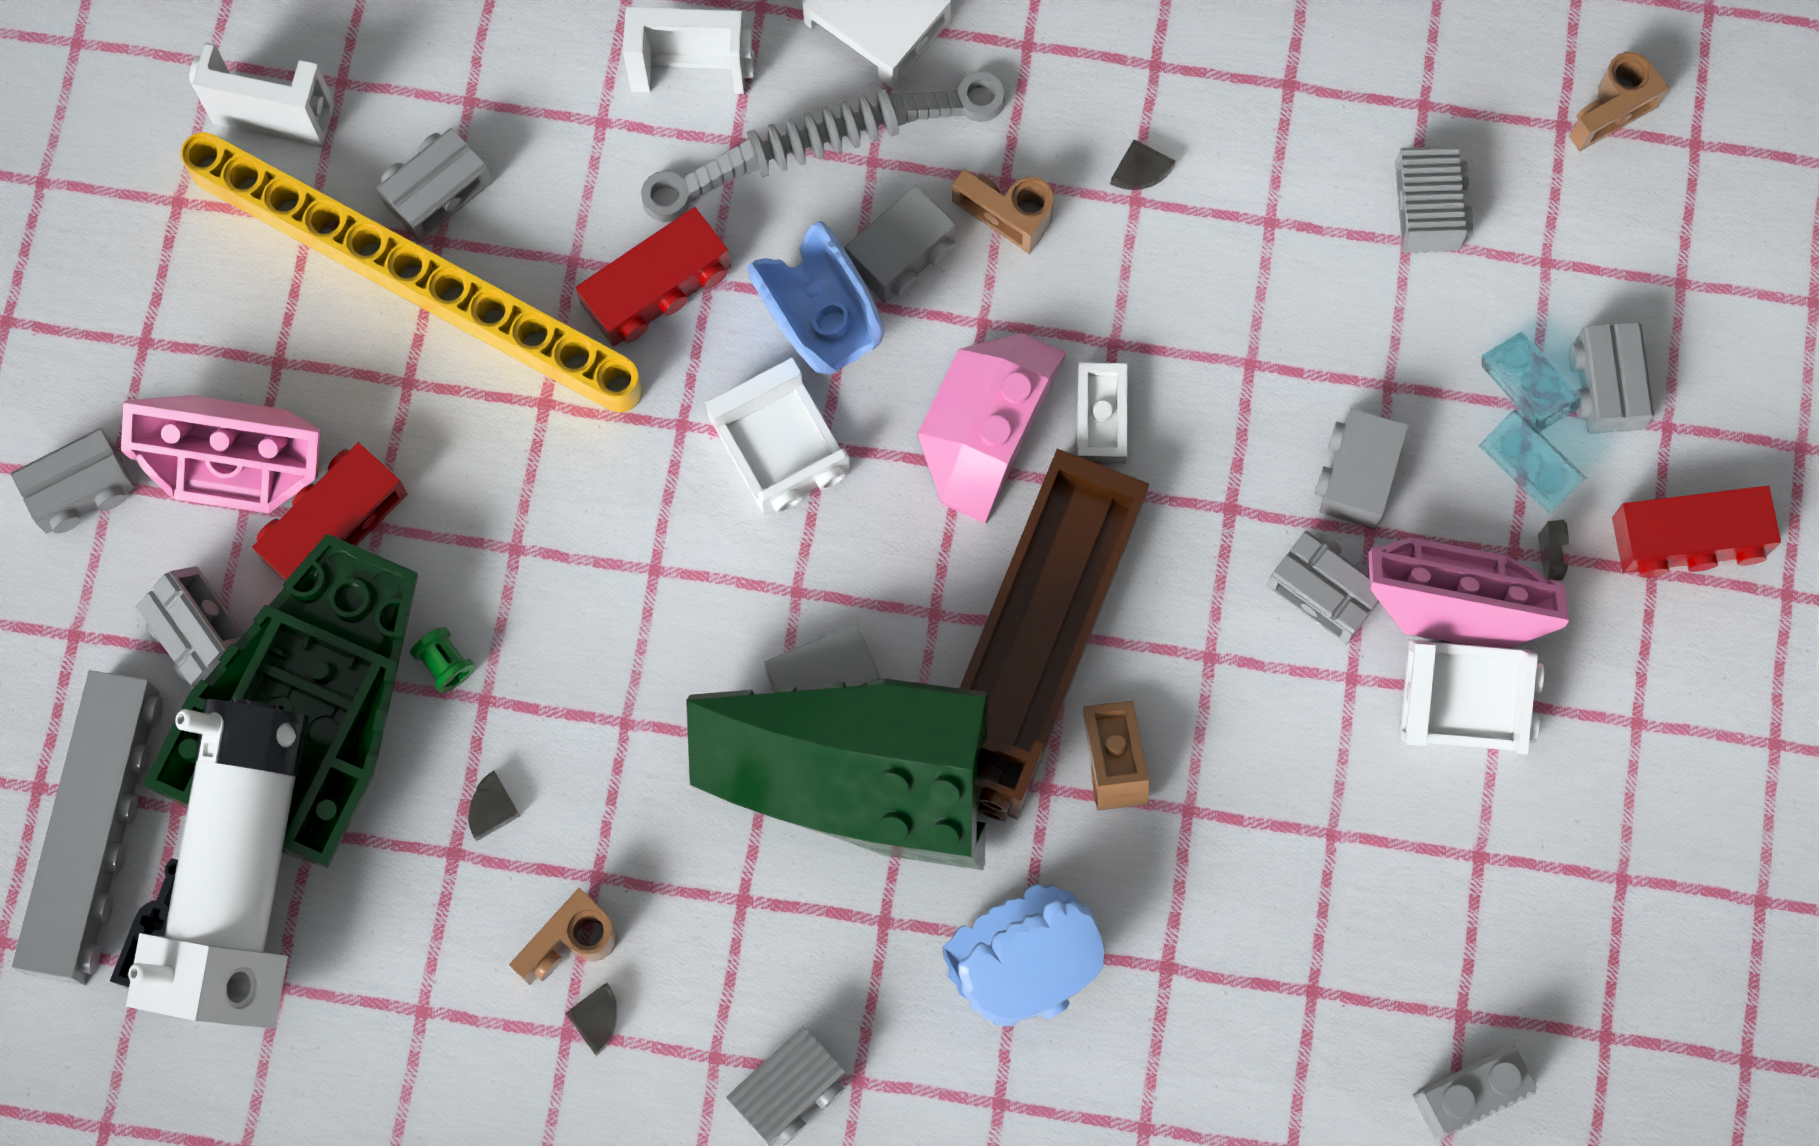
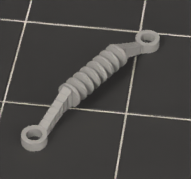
M976 71L963 78L957 91H947L946 94L944 91L935 92V94L934 92H924V94L913 93L912 95L911 93L901 94V96L900 94L888 95L886 89L883 88L877 90V106L872 107L865 95L859 96V112L854 113L847 101H842L840 104L841 117L837 119L828 106L822 109L821 124H817L810 112L804 113V129L799 130L794 121L788 118L786 119V135L783 136L780 135L773 124H769L768 140L764 142L754 129L747 131L748 140L741 143L740 147L736 146L729 150V153L722 154L717 157L718 160L714 159L707 163V166L704 165L695 170L696 173L692 172L685 177H681L674 172L661 171L649 176L643 183L641 190L643 207L654 220L672 222L688 210L689 204L700 197L701 194L705 195L712 188L716 189L723 183L734 179V177L737 178L745 175L746 172L750 174L759 171L762 178L769 176V160L774 159L780 169L785 171L787 170V154L792 153L798 163L804 165L806 163V148L809 147L820 160L824 158L825 142H829L837 154L842 153V137L847 136L852 145L857 148L860 147V131L865 130L870 139L876 142L879 139V125L882 124L890 136H895L899 134L898 126L904 125L906 122L916 121L917 119L939 118V116H966L968 119L977 122L990 121L1002 111L1005 100L1004 85L994 74L986 71ZM982 87L990 90L994 95V99L991 103L980 106L972 103L968 98V94L971 90ZM663 187L673 188L679 194L678 199L669 206L657 205L652 198L658 189Z

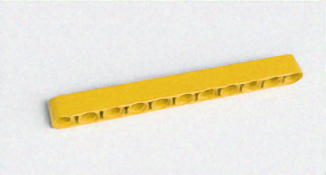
M200 132L189 136L184 141L181 148V159L195 184L203 190L608 410L617 413L627 412L635 408L640 402L642 385L635 364L627 357L214 134ZM208 156L217 157L211 165L198 167L202 159ZM257 178L256 183L252 187L238 189L239 184L243 180ZM292 199L298 200L297 205L289 211L278 210L283 202ZM330 221L339 222L338 227L333 232L319 233L320 228L325 223ZM371 243L380 244V248L376 253L370 256L359 255L364 246ZM412 265L422 267L421 271L412 278L400 277L401 272L406 267ZM458 287L463 289L462 294L455 300L446 301L441 299L442 294L450 288ZM491 310L505 312L502 319L496 323H485L482 321L484 315ZM533 332H541L547 335L545 340L537 346H528L523 343L525 338ZM581 354L589 358L587 363L578 369H571L565 366L566 361L573 355ZM616 377H625L631 381L629 386L622 391L614 392L606 388L607 384Z

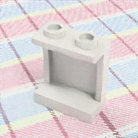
M802 0L805 25L811 29L817 24L821 25L878 66V79L894 89L951 21V0Z
M625 8L623 55L631 92L650 93L652 67L731 69L734 93L744 94L745 78H754L755 56L754 50H752V29L743 28L742 11Z
M204 44L201 56L195 57L191 64L189 80L213 124L323 147L335 103L318 64L299 60L292 85L286 86L230 74L216 45Z
M792 357L706 402L708 417L764 515L774 510L777 513H783L794 508L802 501V495L817 487L820 490L832 488L840 483L846 476L845 472L850 470L849 456L846 450L839 447L806 390L802 382V373Z
M1409 639L1399 739L1407 745L1427 746V743L1511 750L1517 754H1528L1529 742L1536 743L1539 733V714L1532 712L1534 692L1541 693L1543 688L1544 664L1537 662V653L1527 649Z

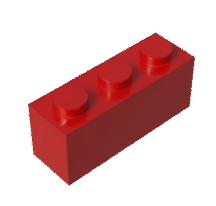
M694 206L575 288L580 304L614 348L622 341L630 343L638 339L646 332L648 324L662 314L669 316L679 311L687 303L688 297L700 288L709 289L720 283L726 277L727 270L731 268L729 250Z
M359 442L350 450L344 449L340 451L327 467L328 472L315 485L309 484L302 488L292 501L293 507L280 520L276 518L268 522L258 533L257 542L252 548L260 559L283 581L289 578L326 533L357 546L408 495L400 479Z
M1769 485L1622 503L1612 516L1622 573L1639 571V576L1642 578L1660 576L1670 571L1669 568L1688 566V571L1691 572L1705 571L1717 567L1720 561L1736 560L1739 566L1758 564L1766 561L1767 556L1781 543Z

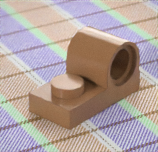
M1636 52L1618 54L1611 60L1598 86V96L1600 99L1588 104L1577 114L1578 121L1569 136L1579 151L1586 149L1658 108L1669 90V86L1662 76L1657 73L1650 61L1643 55ZM1624 77L1629 79L1634 87L1621 85L1617 78Z
M965 169L962 170L952 183L953 203L1028 254L1038 244L1041 236L1051 223L1054 194L1051 186L1045 180L1038 177L1019 179L1004 196L1000 194V189L992 180L981 174L975 177ZM1025 201H1034L1042 209L1035 213H1027L1019 205Z
M1133 700L1083 706V719L1091 756L1092 785L1097 811L1148 805L1149 776Z
M578 888L512 960L509 966L524 981L531 985L537 977L544 981L554 972L562 961L559 953L565 946L584 961L596 962L603 960L612 953L616 946L617 934L615 926L607 914L596 905L594 900ZM590 922L603 925V937L597 944L583 946L578 943V932L583 925Z

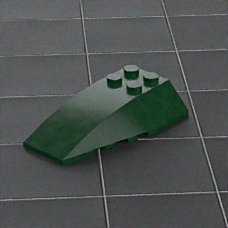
M327 533L283 583L284 588L269 606L265 605L253 618L254 623L235 645L232 643L218 659L220 663L204 681L201 679L192 689L181 710L187 709L203 713L205 699L232 701V698L280 705L286 711L309 716L299 775L295 777L282 853L325 868L329 867L374 777L418 579L417 572ZM174 722L142 785L188 809L196 765L194 756L199 733L180 730L177 728L176 722Z
M885 678L869 680L867 685L846 687L845 682L825 683L822 689L797 691L796 686L777 687L774 693L754 694L753 690L692 694L686 699L689 778L691 786L738 806L846 841L884 856L977 870L984 869L986 823L977 821V759L987 738L988 692Z

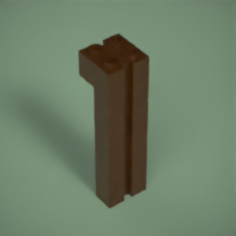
M1056 449L960 685V689L988 692L987 738L977 759V802H980L977 810L989 818L1003 822L1006 821L1007 816L1016 820L1020 816L1149 488V483L1060 449Z

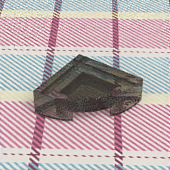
M1133 140L1111 177L1110 184L1127 190H1140L1152 187L1163 181L1172 172L1176 161Z
M1565 519L1547 521L1538 534L1544 577L1547 580L1561 581L1568 569V564L1564 563L1561 546L1569 544L1567 522L1565 523Z
M492 771L480 781L471 800L468 822L476 842L520 817L519 812L495 771Z
M605 983L565 1013L596 1056L610 1043L618 1015L615 995L609 984Z

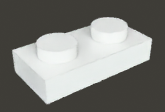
M1078 363V457L1092 462L1126 463L1127 364Z

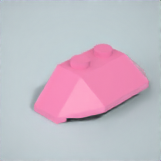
M1023 333L958 349L918 431V439L942 505L986 524L1066 357V352Z
M194 395L126 400L123 403L121 451L131 460L134 459L144 472L173 499L269 514L318 477L321 429L286 409Z
M1413 537L1391 542L1384 547H1372L1369 552L1370 590L1404 634L1457 644L1513 648L1566 627L1569 621L1565 585L1554 579H1545L1536 570L1506 555Z

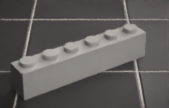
M93 670L88 671L12 968L26 975L86 985L88 973L93 974L98 966L101 951L100 944L96 943L101 923H107L111 915L113 895L109 893L113 874H118L124 864L126 847L122 843L126 824H131L136 816L138 796L134 794L138 775H144L148 768L150 747L146 744L151 726H157L162 713V698L158 697L159 691L148 680Z

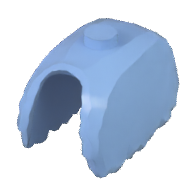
M818 221L811 225L804 235L803 242L799 247L802 261L798 266L790 268L780 259L764 258L750 263L747 271L753 286L789 343L816 373L830 375L838 372L840 368L857 361L869 350H874L879 346V343L882 342L885 328L872 295L852 260L830 227H827L824 222Z
M1036 883L1025 891L1023 899H1006L1003 905L991 906L987 914L977 917L973 929L965 925L959 927L952 939L946 942L942 949L944 960L948 967L947 977L957 986L958 994L968 999L971 1008L980 1012L985 1020L992 1021L994 1025L1005 1027L1039 1015L1047 1019L1063 1012L1070 1004L1068 999L1080 992L1099 975L1104 964L1105 945L1089 905H1081L1071 891L1060 890L1054 885L1043 887Z

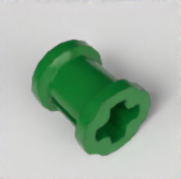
M447 627L436 628L430 631L410 650L413 659L421 660L436 679L435 688L439 693H445L456 688L476 668L472 660L464 659L449 640L451 633Z

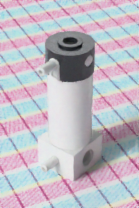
M232 698V701L205 699L203 713L182 709L177 714L175 722L178 729L199 733L194 761H196L165 934L164 936L139 933L134 964L129 969L130 986L126 1007L193 1021L275 1029L288 956L264 952L294 782L295 777L299 775L309 716L286 711L280 705Z

